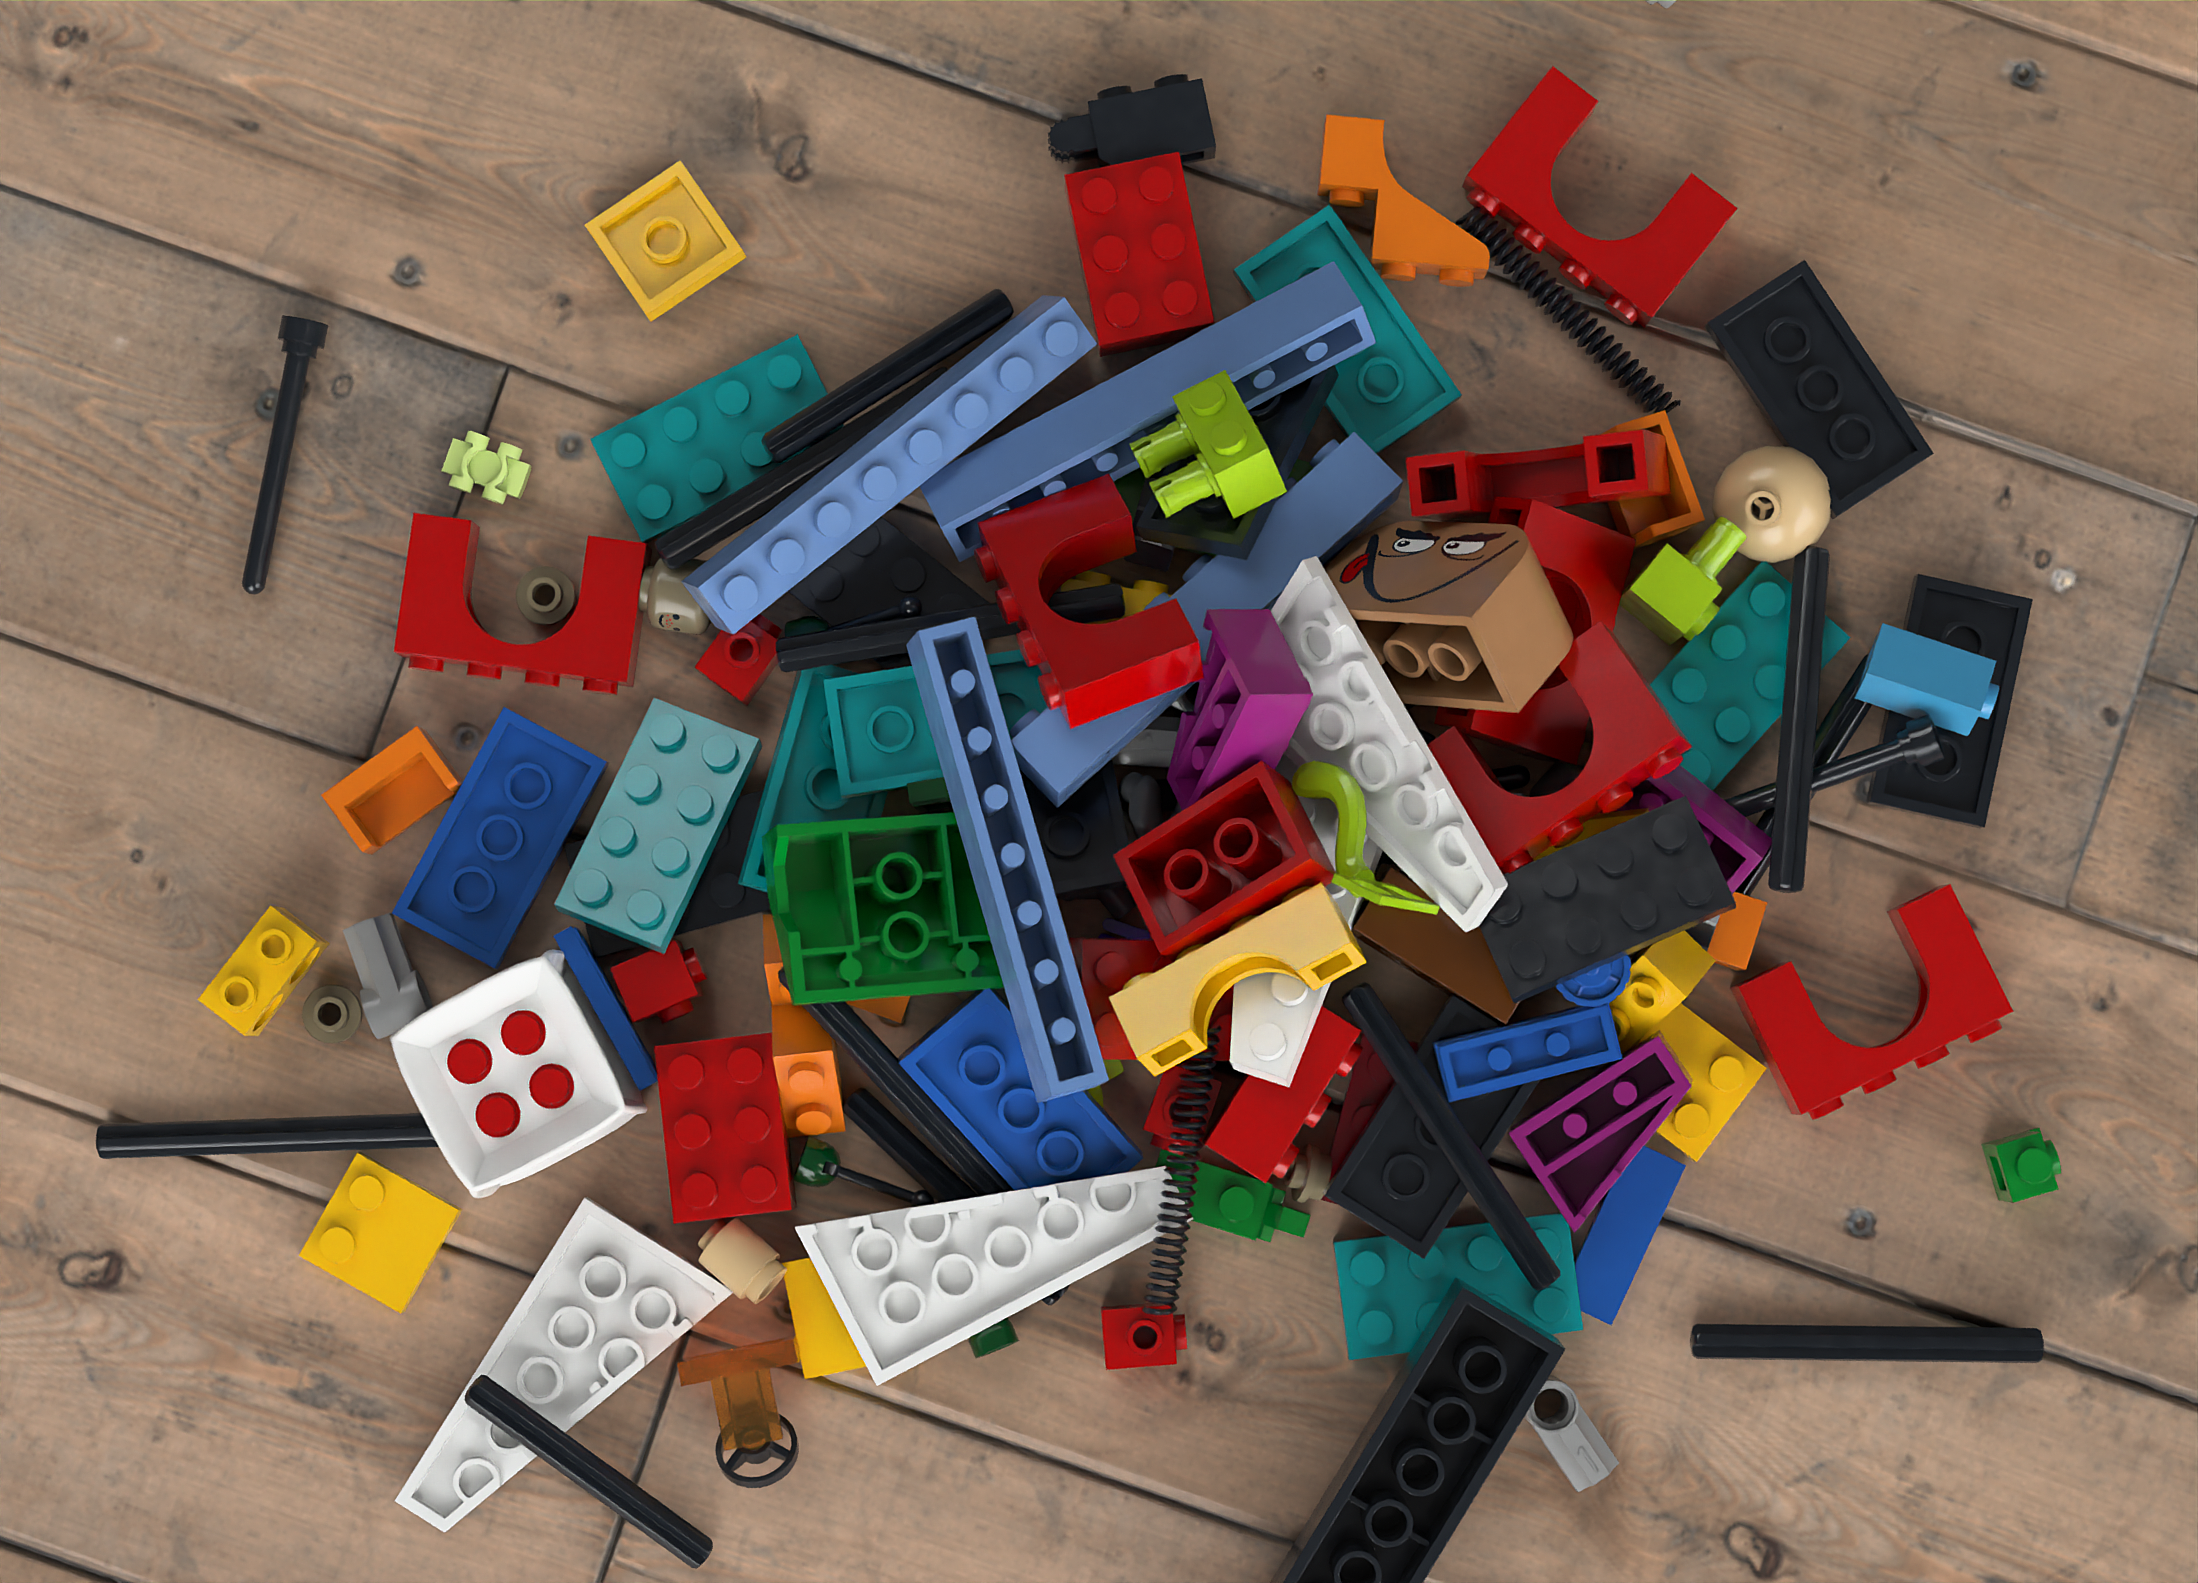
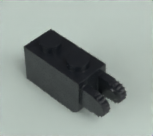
M1176 74L1154 81L1155 88L1132 92L1130 86H1116L1098 92V99L1088 101V114L1070 117L1067 121L1061 119V122H1055V125L1050 127L1051 131L1048 132V137H1050L1048 144L1050 146L1048 150L1051 151V157L1054 156L1055 161L1059 160L1062 164L1063 162H1068L1069 164L1071 160L1079 162L1097 158L1099 168L1174 152L1180 153L1182 165L1214 159L1216 143L1202 78L1189 81L1188 75Z

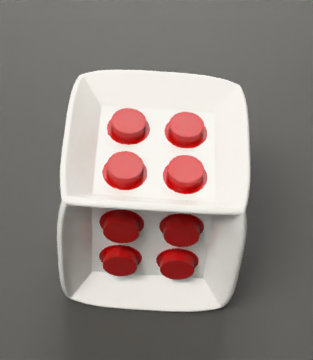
M548 950L541 957L509 967L419 1015L398 1032L389 1036L402 1076L433 1137L458 1178L469 1189L470 1194L474 1198L490 1196L500 1186L516 1182L555 1164L615 1131L637 1114L647 1111V1106L643 1103L641 1092L564 957V953L559 950Z

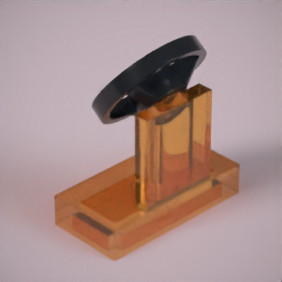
M796 1335L685 1357L677 1362L681 1387L711 1381L721 1431L716 1442V1459L724 1476L736 1485L746 1488H761L772 1485L784 1478L797 1461L799 1454L798 1438L792 1424L778 1412L770 1368L798 1363L801 1360ZM782 1427L791 1436L790 1451L774 1442L784 1438ZM736 1449L725 1464L724 1451ZM770 1457L784 1460L782 1465L776 1470L763 1476L746 1477L734 1472L746 1462L761 1464L770 1459Z

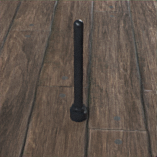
M282 316L278 339L283 341L281 352L287 355L242 579L243 589L253 595L262 592L266 584L310 358L316 359L318 349H324L328 330L327 324L299 317Z
M1928 714L1906 722L1907 728L1898 731V738L1813 768L1811 794L1905 760L1908 765L1919 762L1923 767L1945 759L1944 749L1931 716ZM1776 782L1725 799L1724 801L1744 817L1773 808Z

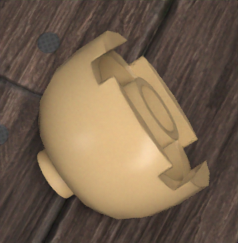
M1768 445L1746 451L1726 466L1715 485L1712 511L1715 522L1720 516L1725 517L1747 536V539L1738 548L1737 552L1751 560L1776 563L1794 558L1805 550L1807 546H1813L1819 541L1830 522L1831 498L1828 491L1830 488L1827 477L1812 458L1792 447ZM1759 497H1766L1772 502L1766 504ZM1774 508L1773 514L1767 517L1768 509Z

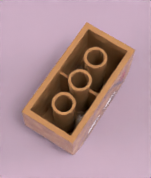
M1436 521L1396 522L1379 527L1359 537L1344 548L1325 569L1403 704L1518 713L1560 664L1572 646L1573 632L1526 533L1521 528L1513 525Z

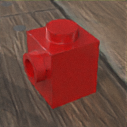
M758 614L734 634L721 630L694 668L741 703L748 706L778 664L776 641L783 630L763 615Z
M678 940L671 941L664 954L650 950L610 968L632 1022L636 1023L659 1015L662 1024L693 1012L695 1009L691 1000L703 996L699 982L707 979L706 972L695 948L692 947L684 950L681 941Z
M1173 1066L1162 1072L1142 1129L1153 1133L1150 1145L1183 1156L1184 1152L1170 1150L1168 1146L1170 1144L1195 1146L1196 1144L1186 1140L1173 1139L1170 1134L1172 1132L1182 1134L1199 1133L1186 1128L1174 1127L1172 1122L1175 1120L1182 1122L1200 1121L1187 1116L1175 1115L1173 1111L1176 1109L1200 1111L1202 1109L1187 1104H1179L1175 1099L1178 1097L1203 1099V1097L1192 1093L1180 1092L1177 1087L1180 1085L1188 1087L1206 1086L1192 1081L1181 1080L1179 1077L1181 1074L1201 1075L1178 1066ZM1214 1079L1208 1081L1213 1088L1205 1092L1210 1096L1211 1100L1204 1104L1209 1109V1112L1203 1115L1207 1124L1200 1127L1204 1132L1222 1086V1082Z
M1162 1303L1101 1307L1106 1370L1177 1364L1176 1350L1187 1349L1185 1314L1153 1315L1144 1313L1142 1310L1144 1307L1152 1309L1171 1308L1169 1305Z

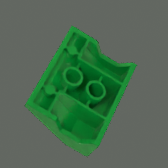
M954 812L782 824L774 826L762 836L768 899L792 1005L1004 988Z

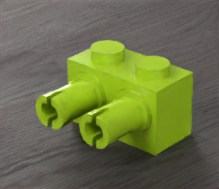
M1226 370L1172 396L1179 411V414L1175 415L1176 421L1146 437L1129 443L1146 478L1192 454L1197 458V460L1187 466L1149 483L1166 518L1212 494H1215L1216 497L1222 496L1233 518H1236L1287 492L1272 455Z
M1720 516L1714 524L1709 526L1686 554H1680L1667 543L1649 560L1624 590L1619 605L1669 646L1682 636L1690 642L1695 635L1698 636L1720 610L1712 602L1722 590L1715 577L1747 539V536L1731 521Z

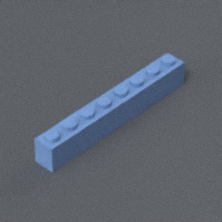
M1333 261L945 465L919 487L958 561L961 562L973 556L974 549L982 547L978 522L1103 475L1110 474L1112 480L1115 481L1140 468L1129 443L1146 437L1176 421L1175 415L1179 414V411L1172 396L1226 370L1247 410H1250L1375 344L1376 340L1362 304Z
M1042 295L681 582L716 628L730 634L736 633L1095 347L1097 342L1065 297Z
M1355 432L1341 444L1333 439L1322 447L1310 461L1313 469L1299 482L1293 477L1286 480L1284 485L1287 492L1278 497L1247 560L1223 555H1216L1212 558L1209 554H1205L1185 572L1182 579L1186 583L1171 597L1165 592L1159 594L1144 610L1176 598L1199 640L1201 658L1205 660L1212 634L1211 630H1206L1203 627L1207 609H1270L1271 611L1302 560L1317 556L1324 567L1398 500L1403 480ZM1196 682L1072 729L1069 728L1060 708L1050 710L1047 707L1041 714L1036 709H1033L1025 714L1009 733L1013 737L1011 743L1018 767L1058 808Z
M971 617L919 630L906 644L1037 1103L1094 1088L1109 1081L976 618Z

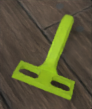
M1322 761L1302 764L1292 778V789L1297 796L1309 799H1330L1338 809V829L1335 847V868L1337 874H1334L1332 883L1345 888L1357 898L1364 897L1379 905L1437 915L1440 908L1439 905L1394 884L1375 881L1373 872L1366 866L1363 860L1366 806L1357 780L1347 770L1335 764Z

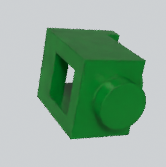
M2040 1128L2030 1129L1981 1144L1999 1201L2014 1203L2058 1190L2054 1175L2061 1173L2060 1160L2052 1141L2043 1140Z

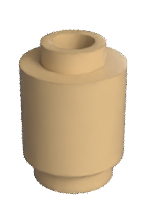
M739 1218L733 1219L728 1224L723 1219L718 1220L707 1230L698 1243V1246L704 1250L699 1258V1263L740 1299L747 1297L754 1304H758L765 1299L779 1284L787 1271V1268L778 1261L780 1254Z

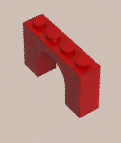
M1552 66L1468 172L1462 187L1469 192L1466 198L1474 208L1480 207V212L1484 215L1489 214L1491 219H1494L1498 214L1515 227L1512 234L1523 246L1536 254H1540L1542 250H1545L1559 261L1561 265L1558 270L1567 280L1584 290L1590 285L1607 298L1604 305L1616 318L1628 325H1632L1636 321L1645 328L1738 208L1691 173L1654 221L1644 230L1633 236L1619 240H1600L1586 236L1574 229L1562 217L1555 205L1551 191V173L1555 161L1593 114L1599 101Z
M1641 429L1583 436L1584 443L1539 450L1506 453H1474L1463 450L1406 457L1411 516L1437 521L1489 516L1495 496L1534 499L1554 508L1671 495L1666 439L1663 435Z
M1110 474L978 522L982 547L974 549V555L981 575L986 583L993 580L996 581L1000 590L995 591V597L1000 612L1007 625L1014 622L1017 623L1021 632L1016 633L1022 656L1028 667L1038 664L1043 674L1038 676V682L1044 700L1050 710L1060 708L1070 729L1204 678L1199 640L1176 598L1125 618L1103 624L1073 622L1059 616L1047 606L1053 593L1068 579L1084 571L1137 552L1131 513Z
M1495 496L1488 524L1513 525L1521 528L1526 533L1573 632V640L1599 621L1613 632L1625 580L1630 571V561L1636 539L1534 499ZM1557 666L1518 713L1439 706L1434 724L1448 729L1455 726L1468 736L1538 760L1576 765L1581 746L1585 740V730L1590 714L1559 666Z
M413 513L394 646L396 654L409 658L408 668L443 673L445 663L466 665L467 676L490 680H501L503 670L525 673L524 683L552 688H559L560 678L583 681L582 691L604 695H617L618 685L634 686L644 612L639 611V593L646 566H650L652 549L647 543L588 535L579 600L569 621L557 633L542 641L531 644H512L492 637L479 622L473 608L472 582L480 527L472 520Z
M1601 621L1573 640L1569 652L1558 665L1588 709L1594 731L1593 747L1588 762L1582 772L1568 786L1555 793L1540 797H1523L1507 792L1472 740L1455 726H1452L1427 744L1502 874L1508 872L1510 874L1518 868L1533 862L1535 857L1552 845L1554 848H1560L1575 840L1584 831L1583 823L1600 811L1607 814L1622 807L1632 798L1634 794L1632 789L1650 776L1653 779H1657L1673 771L1683 761L1681 754L1692 747L1615 634Z
M1951 884L1938 886L1887 911L1916 971L1919 994L1916 1009L1909 1023L1897 1036L1883 1044L1867 1048L1849 1044L1831 1033L1819 1018L1792 961L1781 962L1730 987L1792 1114L1802 1115L1808 1112L1812 1120L1823 1117L1844 1106L1841 1095L1860 1086L1865 1094L1881 1089L1897 1080L1893 1070L1913 1060L1918 1069L1930 1065L1950 1054L1946 1044L1967 1035L1970 1043L1981 1040L2001 1030L2002 1026L1998 1019L2014 1012Z

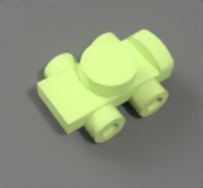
M473 431L467 432L464 442L453 438L441 470L452 475L449 482L450 487L471 493L473 484H478L485 487L482 498L502 505L506 495L521 498L531 472L530 464L519 461L523 451L521 448L501 442L497 453L486 450L490 438Z

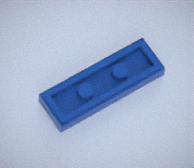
M570 926L554 935V939L564 953V957L639 1091L657 1083L656 1065L597 959L594 958L593 952L580 929Z
M1604 1003L1602 1006L1597 1007L1576 1006L1432 1043L1448 1102L1623 1059L1609 1003Z
M1643 1146L1614 1185L1606 1192L1574 1260L1582 1312L1612 1325L1686 1165Z

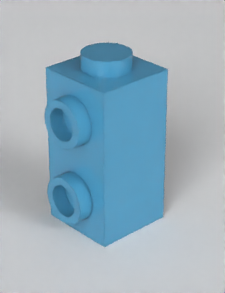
M1882 623L1870 648L1855 699L1915 719L1929 714L1934 725L1968 736L1978 717L1989 719L1995 705L2000 686L1990 683L1996 661Z

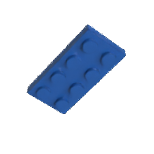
M503 707L392 914L492 968L498 969L609 763Z
M995 989L976 990L898 1057L900 1066L1014 1190L1128 1172L1143 1159V1153L1087 1090L1037 1103L1010 1006Z

